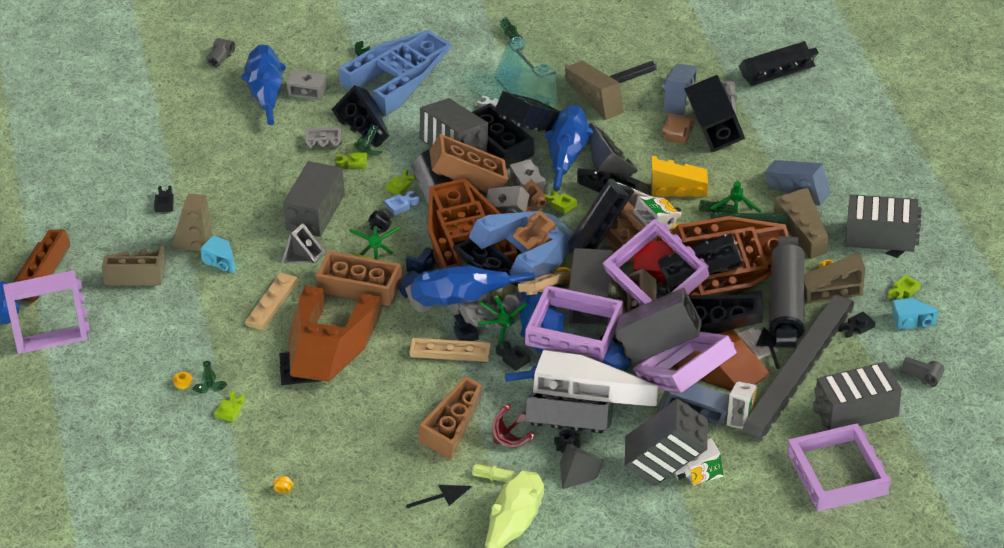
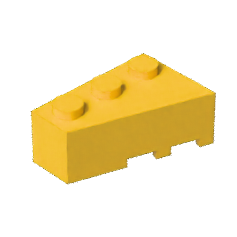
M652 155V197H707V169L688 164L684 166L675 164L674 161L669 159L668 162L659 160L657 156Z

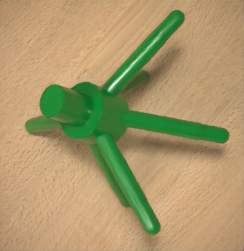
M739 181L734 182L729 196L710 207L711 210L719 206L723 208L732 200L734 202L733 217H738V202L743 200L749 209L761 212L760 208L743 195V189Z
M374 226L373 235L370 237L354 229H349V231L369 242V245L360 255H364L372 247L374 248V259L378 260L379 247L390 254L394 253L382 244V240L400 230L401 227L398 226L382 236H378L377 226Z
M495 295L494 298L501 313L480 301L479 304L498 317L496 320L480 321L477 324L479 326L498 323L502 325L497 346L501 347L506 327L515 323L513 316L523 310L527 303L522 304L509 314L505 311L499 297Z

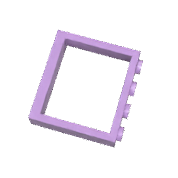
M656 219L651 221L602 263L605 272L640 306L653 300L627 277L619 267L657 235L696 270L672 292L684 287L687 294H689L710 276L708 272L709 266L704 262V259H698L691 247H685L678 235H672L667 225L659 223Z
M74 270L3 285L18 354L88 339L87 332H90L88 320L84 321V318H88L86 307L81 306L85 301L83 292H79V289H82L81 280L76 279ZM72 289L79 326L22 337L15 300Z
M546 285L525 330V345L557 352L580 354L603 362L615 334L619 315L622 314L623 301ZM550 305L611 318L602 341L540 328V325Z
M700 332L699 337L652 356L632 370L636 377L658 385V389L682 393L737 352L734 348V342L727 335ZM693 351L702 352L677 371L668 370Z
M858 423L788 439L787 454L817 511L889 494L891 478L889 474L885 473L882 461L877 459L873 445L869 444L865 431L861 430ZM854 440L875 480L824 492L804 452Z

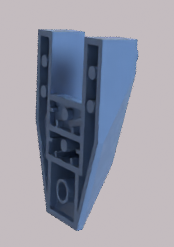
M429 30L379 44L339 67L340 85L350 90L354 85L361 87L381 74L388 72L395 78L373 91L374 101L379 111L387 115L406 101L452 48V44Z
M532 211L493 214L476 220L469 238L481 249L507 239L522 252V254L517 256L509 273L516 275L534 272L535 278L560 267L572 251L568 241L574 232L554 215L544 213L556 224V228L550 231L548 234L550 239L546 243L528 251L513 237V233L518 227H525L528 224V218L538 212Z

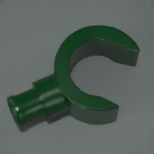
M363 41L357 42L355 44L356 55L360 56L370 50V46L361 49L364 47Z

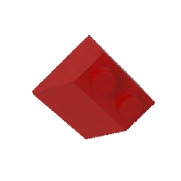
M650 241L634 255L633 272L643 268L656 279V284H659L660 281L666 282L658 261L664 256L672 255L674 250L665 241Z

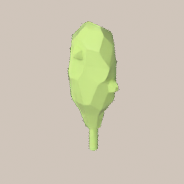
M523 470L516 472L503 485L495 504L491 507L489 530L485 542L486 548H503L510 541L521 536L530 526L537 515L544 495V485L537 473Z

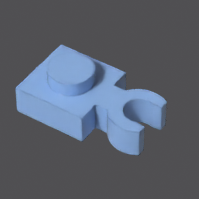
M409 191L405 196L398 194L384 200V204L396 216L409 210L410 205H417L419 203V196L414 197V191Z

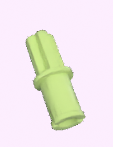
M475 464L472 469L473 476L488 478L491 482L493 480L507 482L514 474L513 470L497 468L496 465L490 467Z

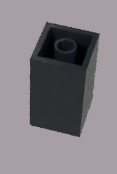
M718 75L684 88L711 152H716L745 139L735 111Z

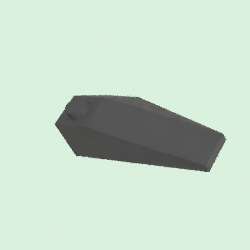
M593 123L589 124V127L593 130L590 141L592 160L597 167L595 170L626 175L636 173L638 169L630 159L627 158L625 160L623 151L614 145L613 140L602 129Z

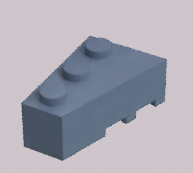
M677 63L671 69L670 74L667 75L666 80L663 82L662 88L665 91L664 113L685 114V105H688L689 101L686 100L687 94L684 88L695 84L697 66Z
M774 160L764 172L769 187L785 193H791L808 187L814 203L820 206L831 193L823 163Z
M694 383L682 393L665 390L658 407L659 412L675 399H679L699 414L704 415L708 419V423L721 424L728 413L729 395Z

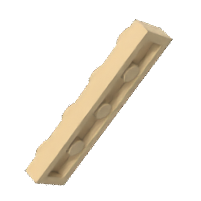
M568 271L550 272L535 278V280L518 284L519 292H526V295L538 294V292L544 291L546 285L553 287L562 285V281L569 279Z
M280 272L246 319V326L264 330L297 284L298 278Z
M412 338L410 357L489 362L491 342Z

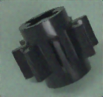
M375 210L368 219L369 225H371L370 229L373 230L374 226H377V233L378 231H387L392 223L389 217L390 214L385 210Z
M571 430L559 431V437H554L556 451L564 453L567 444L580 448L578 434H574Z

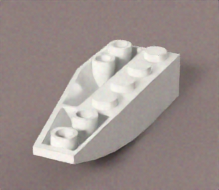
M543 350L535 370L533 393L611 403L657 406L659 386L584 355Z

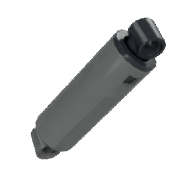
M779 236L778 246L772 250L769 333L776 338V348H796L797 339L805 331L804 250L798 246V237Z

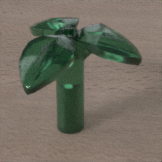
M371 124L365 140L360 137L353 144L354 147L363 153L367 152L369 155L381 154L383 151L373 150L370 147L378 126Z
M204 361L202 381L205 383L196 384L192 389L198 393H207L209 388H212L214 392L224 389L227 383L224 381L214 382L216 375L211 368V362Z

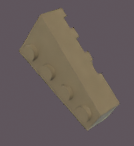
M583 60L565 67V81L605 120L624 113L618 81Z
M808 187L776 197L774 200V215L782 224L786 225L787 231L792 237H798V244L809 258L812 259L827 254L828 235Z

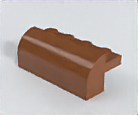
M65 229L47 231L42 241L36 244L13 282L54 274L70 247V240ZM40 295L28 297L27 299L29 302H34Z

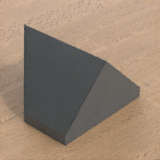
M301 223L289 234L281 263H315L326 251L307 227Z
M567 444L560 462L562 488L573 487L596 479L604 459L571 444Z

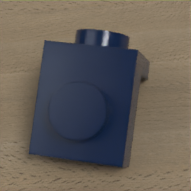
M428 247L425 248L418 259L410 256L406 258V270L408 272L416 271L418 274L420 272L423 273L428 271L429 268L432 269L435 264L433 249Z

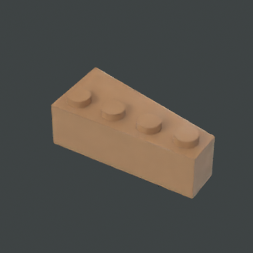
M465 376L419 425L418 441L452 460L480 403L482 385Z

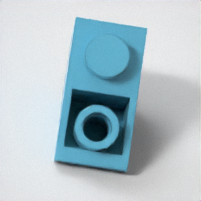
M213 235L200 248L202 262L206 265L218 267L222 271L234 273L235 263L229 241Z
M914 298L893 300L892 316L897 329L936 325L938 312L936 308Z

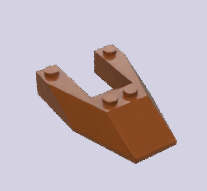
M466 178L430 186L428 234L439 270L447 267L463 266L459 255L453 250L454 243L470 239L469 235L476 220L487 215L501 214ZM504 239L492 244L512 262H515L518 252L511 242Z
M732 216L678 224L671 234L678 235L685 247H694L702 242L711 241L719 236L732 233L744 264L743 267L729 272L710 275L692 290L690 295L695 291L700 295H730L751 288L770 277L772 250L778 246L779 236H789L786 225Z
M305 286L299 297L289 333L290 376L326 382L332 380L365 350L380 317V296L361 294L344 328L317 323L325 307L324 288Z
M695 291V292L692 293L691 295H700V294ZM733 329L716 334L727 335L734 342V348L737 353L700 380L732 391L736 382L756 385L770 375V372L736 330ZM693 351L672 367L678 370L702 352Z

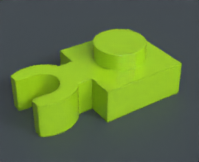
M367 152L349 153V156L337 154L335 164L337 167L348 165V169H366Z
M406 169L402 172L401 177L396 175L385 185L386 190L402 195L411 187V182L415 181L416 176L414 173L408 176V170Z
M551 190V196L545 194L547 204H551V208L563 214L577 207V200L565 193L558 195L557 191Z
M904 275L894 284L893 289L889 291L888 299L897 297L896 300L903 299L904 296L910 298L920 289L921 283Z
M232 391L229 395L230 400L223 399L214 412L216 418L234 422L242 410L245 394L242 393L239 398H235L236 393Z

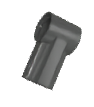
M217 38L214 41L213 50L206 58V63L210 67L217 68L227 56H232L230 54L234 53L235 42Z
M905 357L901 367V373L921 379L924 385L929 384L931 385L930 387L937 386L945 371L944 366L937 361H930L927 364L909 357Z

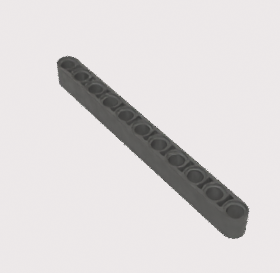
M836 294L831 298L746 419L742 430L743 434L763 441L762 437L768 434L772 428L771 424L777 421L781 415L780 411H783L790 402L789 398H792L799 389L797 388L798 385L801 386L807 377L806 374L810 373L816 363L814 362L819 360L824 353L823 349L828 347L832 341V336L835 337L839 331V325L844 323L849 316L848 313L852 312L854 307L853 300Z

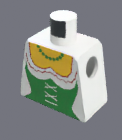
M639 196L633 213L645 226L656 219L659 223L666 224L669 229H672L677 218L681 217V209L673 207L665 198Z
M736 382L729 395L727 426L743 429L746 419L755 408L756 385ZM740 408H743L742 415L737 412Z
M712 438L707 440V450L674 473L678 481L688 477L692 485H696L724 476L721 454Z

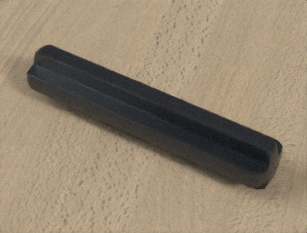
M649 61L613 74L610 77L622 83L655 71L657 65L654 61Z

